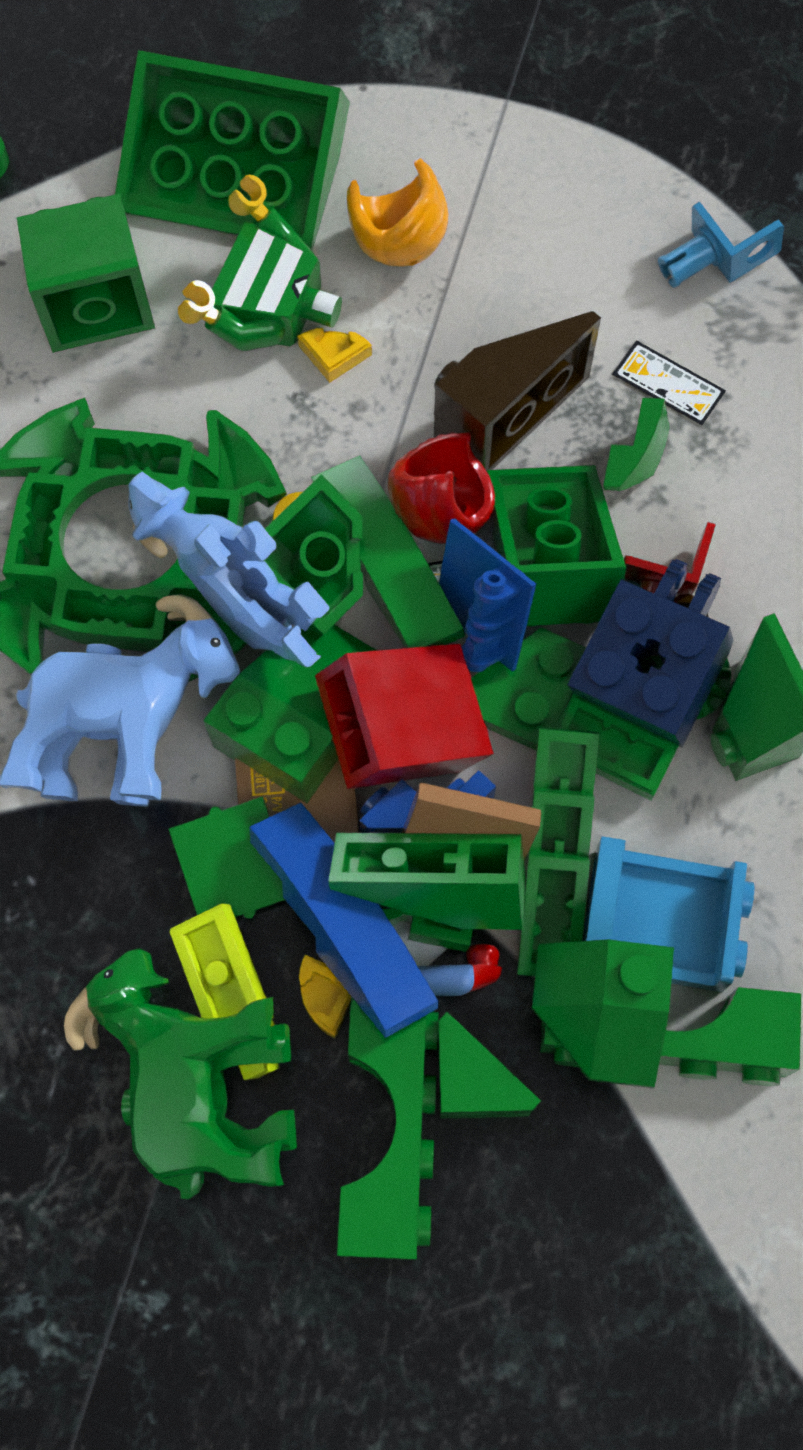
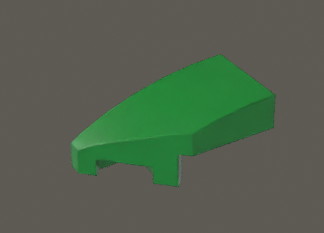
M642 398L633 446L611 444L603 484L604 490L623 491L654 475L663 455L670 430L665 399Z

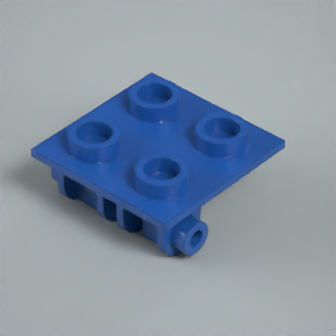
M454 518L449 523L439 584L459 619L464 632L468 635L466 642L462 646L467 668L469 671L479 673L500 661L509 670L514 671L517 667L536 583Z

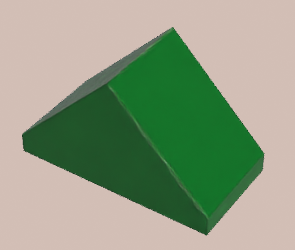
M448 1012L438 1021L440 1119L528 1117L541 1100Z

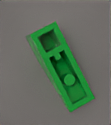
M336 833L328 880L330 890L459 929L523 930L526 878L521 834Z

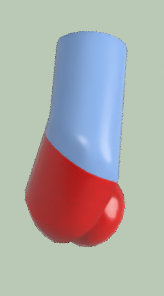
M476 944L470 946L466 951L467 965L418 966L435 996H461L496 983L502 972V967L498 966L500 958L498 949L493 945Z

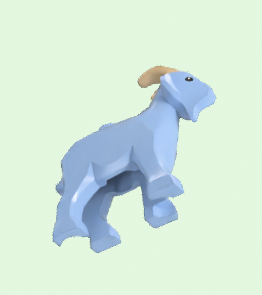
M143 472L136 475L128 484V506L133 521L134 531L132 536L158 558H164L168 553L167 547L162 540L171 546L178 558L181 570L237 636L253 649L274 651L284 659L295 661L304 667L312 666L321 657L315 655L316 652L302 637L300 632L301 629L306 631L317 618H321L329 610V606L309 582L302 583L295 590L278 583L274 572L264 561L276 549V542L258 521H251L242 528L222 516L187 513L183 508L190 492L185 487L171 490Z
M182 594L165 596L156 602V608L162 612H170L167 615L170 621L186 622L176 628L158 647L142 656L121 655L122 651L116 647L105 644H88L86 653L58 652L40 663L31 674L27 687L17 692L18 703L27 711V718L22 731L12 742L7 763L0 776V786L5 789L23 788L41 792V797L45 799L78 801L77 785L68 772L69 757L82 737L94 740L117 739L118 757L110 800L120 805L148 807L149 800H161V781L155 772L156 744L172 721L191 674L198 675L199 694L201 697L207 698L214 686L233 682L240 673L239 664L228 638L214 618L197 600Z

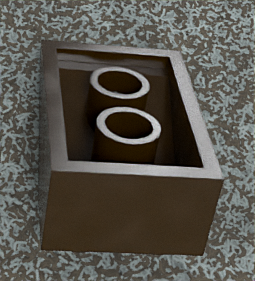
M590 311L476 347L459 363L457 361L448 363L441 370L434 383V438L439 434L470 432V445L474 456L482 463L486 471L493 470L590 377L601 317L594 311Z

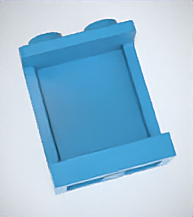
M601 836L594 855L582 941L610 939L674 947L671 984L722 993L733 983L734 977L741 978L746 966L748 944L747 941L738 940L741 917L749 918L755 890L754 882L745 881L747 863L734 861L730 867L724 868L625 850L626 840Z

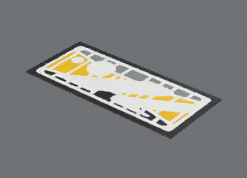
M637 340L612 374L653 398L665 399L667 406L700 425L704 424L726 392L723 388Z

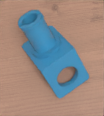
M698 202L692 206L691 230L695 237L668 254L660 256L658 258V265L665 279L670 277V275L672 276L668 283L673 288L678 287L681 282L711 264L717 266L729 283L781 251L784 225L780 220H776L741 243L733 246L704 206ZM768 241L759 252L748 257L757 246Z

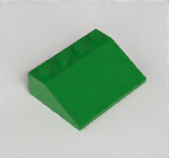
M138 50L115 194L120 193L126 214L238 235L244 222L253 223L255 218L251 214L240 216L232 212L228 202L229 196L234 190H238L247 200L251 201L248 193L241 188L240 181L246 175H255L261 179L266 188L264 206H273L307 246L313 250L341 154L350 101L339 87Z

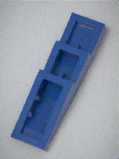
M298 803L250 826L251 844L281 879L283 898L316 937V953L385 1038L438 1009L436 996L379 904L330 890L328 880L335 843L302 803Z

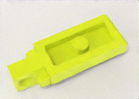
M219 904L170 929V935L202 1018L234 1015L247 1004L266 998L230 904ZM272 1020V1021H271V1026H274L275 1024H274V1021ZM278 1063L238 1065L244 1080L258 1079L280 1068Z

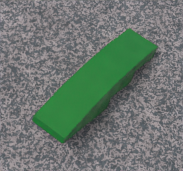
M360 455L312 476L311 480L313 483L322 474L362 515V539L360 541L361 572H363L368 592L404 647L448 645L465 637L464 629L426 559Z
M539 726L531 807L541 810V822L538 833L527 854L523 930L520 932L517 975L535 976L539 944L582 941L590 869L589 850L595 801L593 793L599 744V733L595 731Z

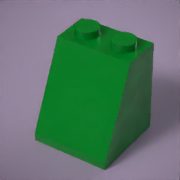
M120 193L106 197H94L85 202L54 209H42L33 214L16 217L28 290L52 353L155 329Z

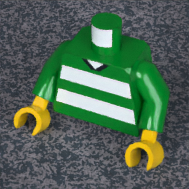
M246 175L240 181V186L248 193L251 201L247 200L240 191L234 190L229 196V207L237 215L247 216L251 214L255 219L253 223L244 222L212 289L201 281H192L186 286L182 293L186 298L194 301L195 304L189 300H184L178 307V315L184 323L195 324L201 319L204 320L206 329L241 351H250L275 345L292 346L297 343V336L301 334L307 320L333 328L340 315L342 297L321 290L319 259L273 206H264L266 188L261 179L255 175Z

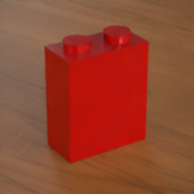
M460 644L346 653L315 675L347 789L399 782L401 779L406 781L460 773L494 754L488 730L474 691L471 674L467 668Z

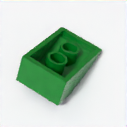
M596 466L487 470L495 492V505L490 516L494 550L536 583L527 627L599 622L620 580L625 579L626 565Z
M333 625L322 637L310 629L306 631L301 629L300 634L316 652L315 655L321 656L312 666H301L295 661L284 659L274 651L266 650L237 675L203 720L215 749L233 760L237 758L306 804L339 760L315 675L346 653L378 651L336 625Z

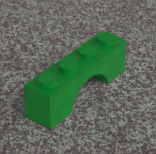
M738 987L726 998L713 1022L690 1031L666 1030L659 1065L679 1066V1076L691 1079H717L718 1070L742 1073V1083L759 1086L780 1085V1077H788L800 1070L801 993ZM542 1022L540 1052L554 1054L553 1063L578 1067L572 1060L571 1054L551 1029H547Z
M351 996L348 1045L350 1063L372 1074L384 1086L394 1105L396 1127L391 1146L381 1163L368 1175L341 1187L337 1256L417 1260V1246L430 1247L431 1206H419L420 1179H433L434 1140L421 1139L422 1113L435 1114L436 1075H424L425 1050H437L439 1012H431L385 1038Z

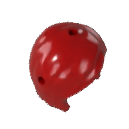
M451 432L439 434L435 438H428L425 442L420 443L416 448L398 459L389 472L388 493L393 508L408 530L419 539L446 544L449 523L454 518L475 534L489 520L495 505L494 487L486 469L471 450L470 432Z

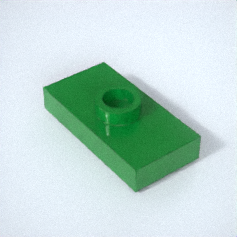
M575 694L572 695L555 727L598 732L599 744L596 774L652 801L679 745Z

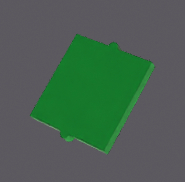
M263 796L221 810L219 807H212L209 812L210 815L169 828L197 915L219 904H230L235 917L244 915L246 918H253L256 915V910L285 900L283 898L281 879L250 842V826L270 817Z

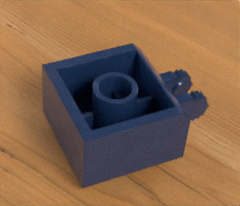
M675 559L672 560L666 569L655 593L622 579L620 580L567 685L575 695L682 748L730 653L734 640L730 626L706 616L718 593L722 578L711 573L706 574L698 584L688 608L673 602L678 590L685 581L688 565L683 561ZM651 655H659L663 666L659 670L651 666L648 674L643 673L640 665L641 662Z

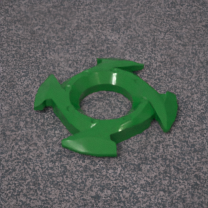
M85 397L48 411L15 433L0 449V477H26L18 494L2 570L6 579L0 581V652L31 675L36 667L43 662L45 628L58 636L81 644H105L123 650L149 652L158 647L176 628L186 622L168 620L167 615L170 612L159 611L156 608V602L165 596L182 594L197 600L225 633L234 655L238 653L247 643L237 636L216 613L193 582L181 570L178 559L168 571L148 584L131 589H108L87 582L71 569L65 558L64 537L71 517L83 502L104 489L128 485L141 472L171 490L185 487L190 492L183 508L187 513L214 514L243 527L245 508L247 506L260 502L269 508L287 495L271 459L247 431L217 410H209L206 414L209 457L196 451L193 442L170 435L92 428L95 423ZM191 674L188 682L199 678L198 675Z

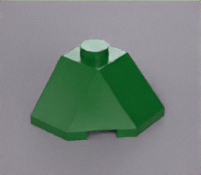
M321 474L265 528L267 533L276 542V549L264 561L274 572L278 583L295 590L302 583L309 582L328 604L329 610L321 618H317L308 628L322 637L363 596V572H361L360 558L362 515Z
M610 939L538 945L532 1010L547 1029H551L589 1081L652 1089L655 1087L670 1009L674 947Z

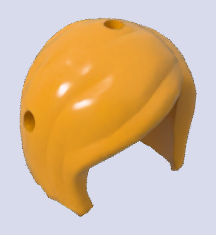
M422 158L414 162L418 176L410 184L396 192L381 196L360 195L356 179L351 181L348 187L347 210L352 232L362 251L377 262L398 267L418 264L427 259L436 250L445 236L449 216L446 198L435 173Z

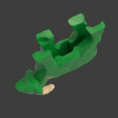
M140 948L127 951L114 963L95 975L76 997L66 1013L64 1022L66 1040L73 1050L83 1049L85 1042L91 1049H97L99 1047L98 1024L100 1023L107 1031L120 1040L129 1053L130 1088L126 1089L123 1094L121 1111L125 1124L131 1127L132 1149L147 1171L165 1185L177 1187L180 1191L181 1199L186 1200L191 1199L200 1192L204 1184V1171L217 1173L231 1182L255 1183L268 1187L284 1185L280 1174L279 1157L280 1151L297 1148L294 1109L278 1111L269 1116L258 1128L247 1129L225 1118L227 1093L223 1070L238 1065L275 1064L291 1060L289 1026L287 1024L271 1026L274 1013L273 997L251 1002L237 1014L217 1018H200L178 1009L149 1004L152 995L150 989L161 987L169 983L168 978L161 977L155 973L151 954Z

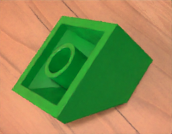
M775 613L763 617L738 665L727 697L722 704L712 729L711 745L713 752L721 766H729L735 781L795 760L803 753V670Z

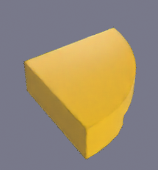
M315 328L297 336L298 346L329 383L372 356V345L364 337L352 331L347 334Z
M305 955L299 974L303 1004L313 1022L326 1034L336 1038L350 1008L351 995L325 963Z

